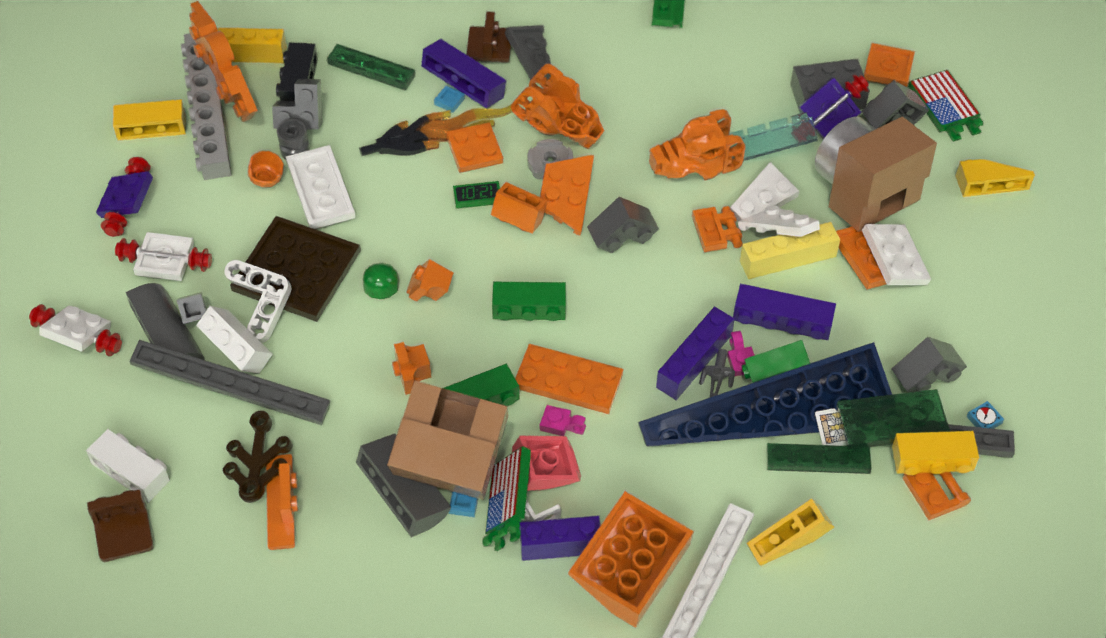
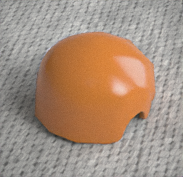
M259 151L253 154L248 166L250 181L262 188L273 187L282 177L283 161L277 154L271 151Z

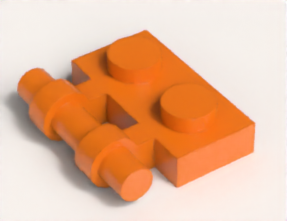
M729 206L723 207L721 209L722 213L717 214L715 207L692 211V218L704 252L727 249V241L732 242L734 248L742 246L741 239L743 236L741 230L736 226L737 219L735 213L731 211ZM721 224L727 226L728 229L723 230Z

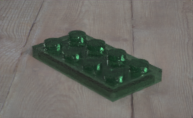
M937 389L837 401L836 407L848 450L891 445L896 433L950 432Z

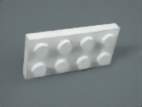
M330 145L286 156V162L310 228L317 229L356 218Z

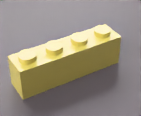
M831 222L820 224L819 230L802 237L776 235L742 244L740 263L747 278L752 279L836 257L840 238Z

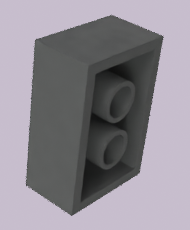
M850 59L793 66L790 85L797 106L831 78H835L845 91V82H853V75H862L864 77L859 60ZM862 91L860 93L861 99L851 97L859 110L866 107L869 92ZM799 109L801 117H805Z

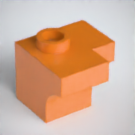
M429 259L423 265L416 267L406 293L409 294V298L416 302L423 296L437 301L448 292L454 272Z
M404 342L394 344L396 361L392 362L395 377L400 376L405 395L411 393L414 380L420 382L421 380L431 378L430 362L424 344L418 346H407Z

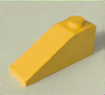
M985 159L960 161L955 177L962 196L968 197L1030 190L1035 174L1030 170Z
M811 498L747 542V545L759 565L762 566L814 542L835 527L823 508Z

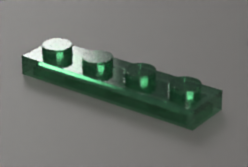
M336 44L327 57L329 65L403 90L408 88L416 76L415 69L340 44Z
M767 443L766 447L767 471L870 474L872 469L870 447Z

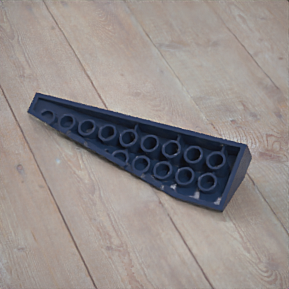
M872 342L638 422L645 445L658 446L820 433L815 412L834 408L836 411H839V407L850 406L851 410L848 413H843V415L847 416L852 413L856 428L897 415L899 412L875 343Z

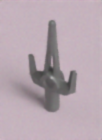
M718 349L715 366L707 365L702 369L699 384L702 385L704 383L706 375L711 376L710 397L718 395L722 380L725 377L729 376L728 386L730 388L733 387L735 371L730 367H725L727 350ZM718 381L716 391L713 393L714 383Z

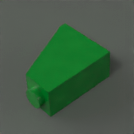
M799 340L744 359L746 364L741 366L745 378H751L752 383L810 364L803 340Z

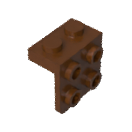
M140 489L135 491L128 490L111 497H99L94 501L87 502L88 512L94 524L98 554L102 562L148 552L153 549L147 507Z

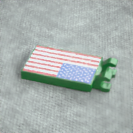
M948 69L909 81L908 88L916 92L928 107L929 111L926 114L939 132L946 131L953 142L961 140L962 137L959 133L964 131L962 125L967 126L971 135L981 133L979 126L984 124L980 118L981 114Z
M524 446L494 464L492 470L486 536L483 537L482 543L483 546L487 547L494 541L495 551L504 548V536L508 532L510 533V542L518 540L521 535L519 526L520 522L525 519L531 450Z

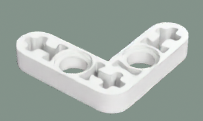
M240 260L230 261L225 267V276L236 285L262 294L247 329L261 343H264L271 337L291 293V284L282 275ZM240 269L246 274V278L240 274L234 276L232 274L233 270L237 271ZM257 274H262L264 276L263 282L260 285H253V277ZM270 281L278 286L282 284L284 286L283 290L278 289L277 291L273 286L269 285ZM270 303L275 304L274 312L270 315H265L263 312L264 307ZM260 317H262L264 320L269 321V322H268V323H266L265 321L262 322V321L260 320ZM262 328L264 330L263 333L256 334L254 332L255 329Z

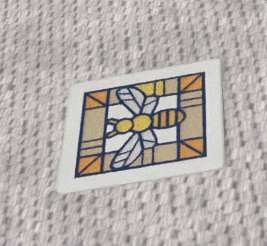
M850 406L839 407V411H836L834 408L815 412L824 449L859 442L852 413L849 415L845 414L851 410Z

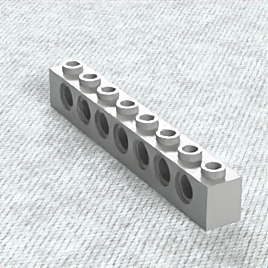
M184 34L185 43L181 44L183 57H187V59H183L185 73H189V75H185L187 89L191 88V91H187L189 105L193 104V107L189 108L191 121H195V124H191L193 138L197 137V141H193L195 155L199 154V158H195L197 171H202L204 180L232 176L222 104L216 92V87L218 86L215 76L209 65H206L202 58L196 56L193 47L196 45V42L191 34Z

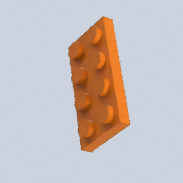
M529 344L515 379L519 385V390L609 414L624 369Z

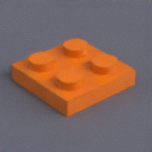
M872 43L864 73L865 79L883 84H889L895 80L907 87L915 51Z
M490 122L447 131L446 137L459 173L503 163V156Z

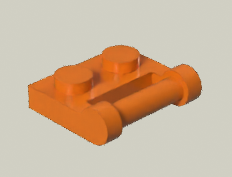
M951 472L940 474L954 496V499L951 500L948 499L933 473H918L915 475L904 473V482L928 520L962 508L971 501L969 495L962 491Z

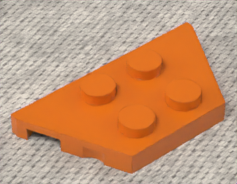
M594 155L546 164L540 192V197L548 200L544 213L553 216L554 220L560 224L564 222L574 229L573 233L576 235H581Z

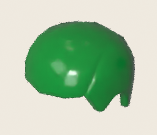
M375 263L365 269L363 289L368 296L375 299H385L397 293L399 276L392 265Z

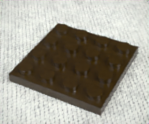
M275 216L245 263L284 276L291 284L292 289L283 310L317 322L359 255L361 248L359 244ZM240 270L238 274L243 275L246 278V274H244ZM262 274L255 275L252 279V284L260 285L264 280V276ZM270 281L269 285L273 286L277 291L278 289L283 290L284 286L282 284L278 286ZM234 283L230 285L231 291L259 301L262 296L261 293Z

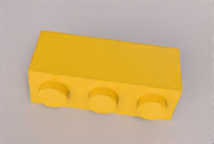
M218 28V31L225 35L232 49L235 60L231 62L283 63V54L287 49L284 29Z
M182 99L114 105L113 127L117 140L185 135L186 114Z
M974 431L896 433L892 445L897 474L915 475L930 472L933 474L944 472L967 473L974 471L979 460Z

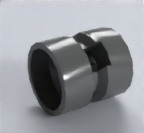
M288 119L279 124L276 132L280 153L285 160L286 156L310 150L306 126L302 121Z

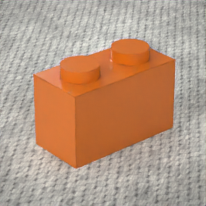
M505 182L496 192L491 215L523 231L533 233L542 223L548 200Z

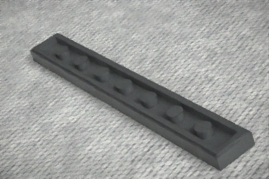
M143 340L138 341L130 359V365L322 425L330 405L329 399Z

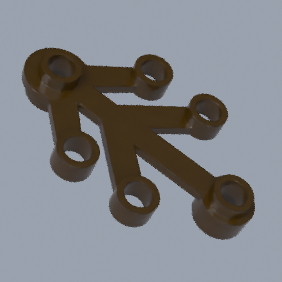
M262 410L253 413L249 420L251 427L255 431L252 455L250 456L244 450V447L238 440H232L226 446L230 456L237 457L249 469L248 478H246L240 472L235 462H228L223 467L224 475L227 479L234 480L239 485V496L247 503L256 502L264 495L265 486L277 475L279 476V464L287 463V461L283 458L276 459L272 463V467L261 476L260 470L278 454H286L293 447L292 442L287 436H281L263 454L266 433L271 429L272 419L266 411Z

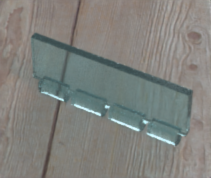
M807 112L791 116L792 123H788L787 117L769 122L770 129H766L765 123L747 128L748 135L744 134L743 129L729 133V135H738L743 139L746 146L743 161L818 141L813 117L808 118Z

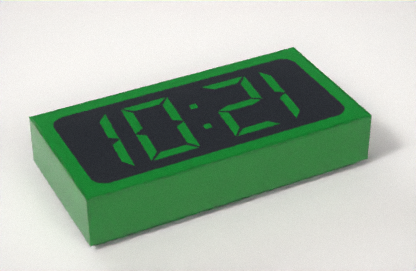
M499 181L453 186L456 209L493 205L496 192L500 189Z

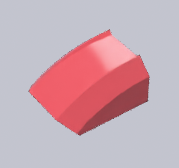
M519 436L512 447V453L522 446L531 450L527 491L561 487L581 480V473L574 450L566 436Z

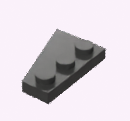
M544 26L507 27L504 34L531 80L543 65L551 64L549 54L546 53L545 48L547 41L543 37ZM549 73L545 75L547 79L551 76Z

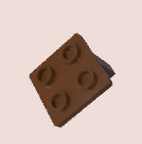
M486 11L485 27L470 26L466 55L476 61L509 62L511 44L504 34L507 28L499 27V21H495V12Z

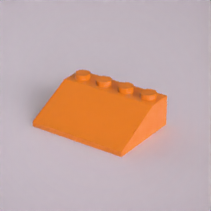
M625 491L569 570L568 575L612 614L636 628L689 548L694 531Z

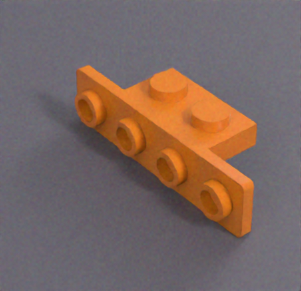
M291 454L277 455L266 465L267 471L272 467V463L276 459L283 458L287 461V463L279 464V476L277 475L267 484V534L269 550L295 547L294 512L298 511L297 495L294 496V488L298 487L297 474L293 473V458Z

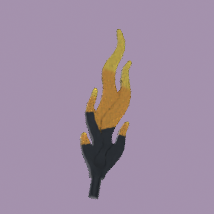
M511 105L501 109H471L454 118H450V110L430 113L417 119L410 126H408V121H403L394 125L382 137L376 139V143L360 147L359 151L361 156L375 152L393 155H415L427 150L438 149L439 142H448L446 137L447 131L489 122L491 127H494V120H481L468 126H463L475 120L506 116L512 112Z

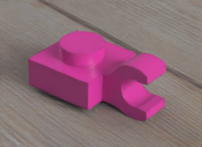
M741 331L731 332L732 339H729L732 350L728 351L727 358L730 367L735 371V376L744 375L741 366L746 364L744 359L755 355L752 346L744 348Z
M547 405L539 425L540 431L564 436L567 430L583 435L586 424H584L586 417L580 415L571 417V410Z

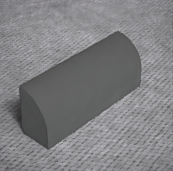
M148 283L126 292L130 307L150 343L205 360L162 285Z
M394 433L361 445L356 463L410 537L430 530L440 523L449 513L451 506L436 486L391 473L387 464L397 436Z

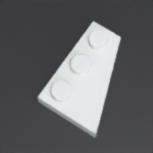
M770 162L730 209L735 213L736 219L739 221L763 212L769 206H779L780 208L797 198L799 190Z
M769 206L763 212L738 221L740 230L746 231L750 227H756V232L764 233L776 230L777 234L798 237L820 229L819 220L810 218L808 215L794 213L792 210L781 209L779 206Z

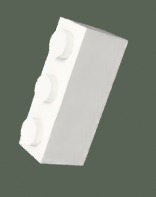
M209 306L196 325L241 371L259 374L273 355L227 309Z
M107 429L86 450L92 465L127 489L133 491L140 489L144 500L148 503L170 481L166 471L167 467L159 459L153 460L143 448L132 446L126 437L120 433L115 434Z

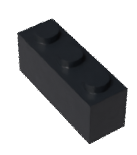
M289 42L288 50L284 51L283 54L284 67L280 68L279 75L281 81L276 85V96L280 97V101H295L294 84L298 79H314L318 60L315 44Z

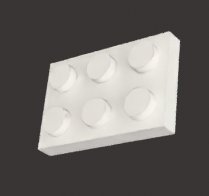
M865 224L862 232L887 285H928L931 277L905 225Z

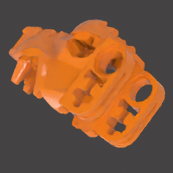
M551 64L543 65L530 80L529 87H526L511 104L512 112L522 121L526 120L540 133L545 135L562 134L569 137L572 141L578 142L579 145L586 149H589L604 132L599 115L592 106L586 105L581 100L579 84L573 79L563 76V73ZM549 73L551 76L547 79L545 75ZM529 96L533 98L531 101L527 100Z
M719 109L711 111L709 115L691 119L677 137L649 150V163L654 174L664 175L667 178H683L690 173L697 172L704 180L713 179L721 172L727 173L737 170L743 163L746 146L740 136L729 135L731 117L728 111Z

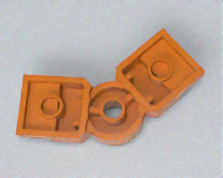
M199 1L190 3L192 13H189L192 26L189 27V31L196 42V45L193 46L196 56L202 58L214 74L218 86L216 87V92L219 99H223L225 104L234 102V112L238 118L241 117L242 122L252 119L258 110L238 65L232 66L231 61L235 60L225 35L218 31L215 22Z

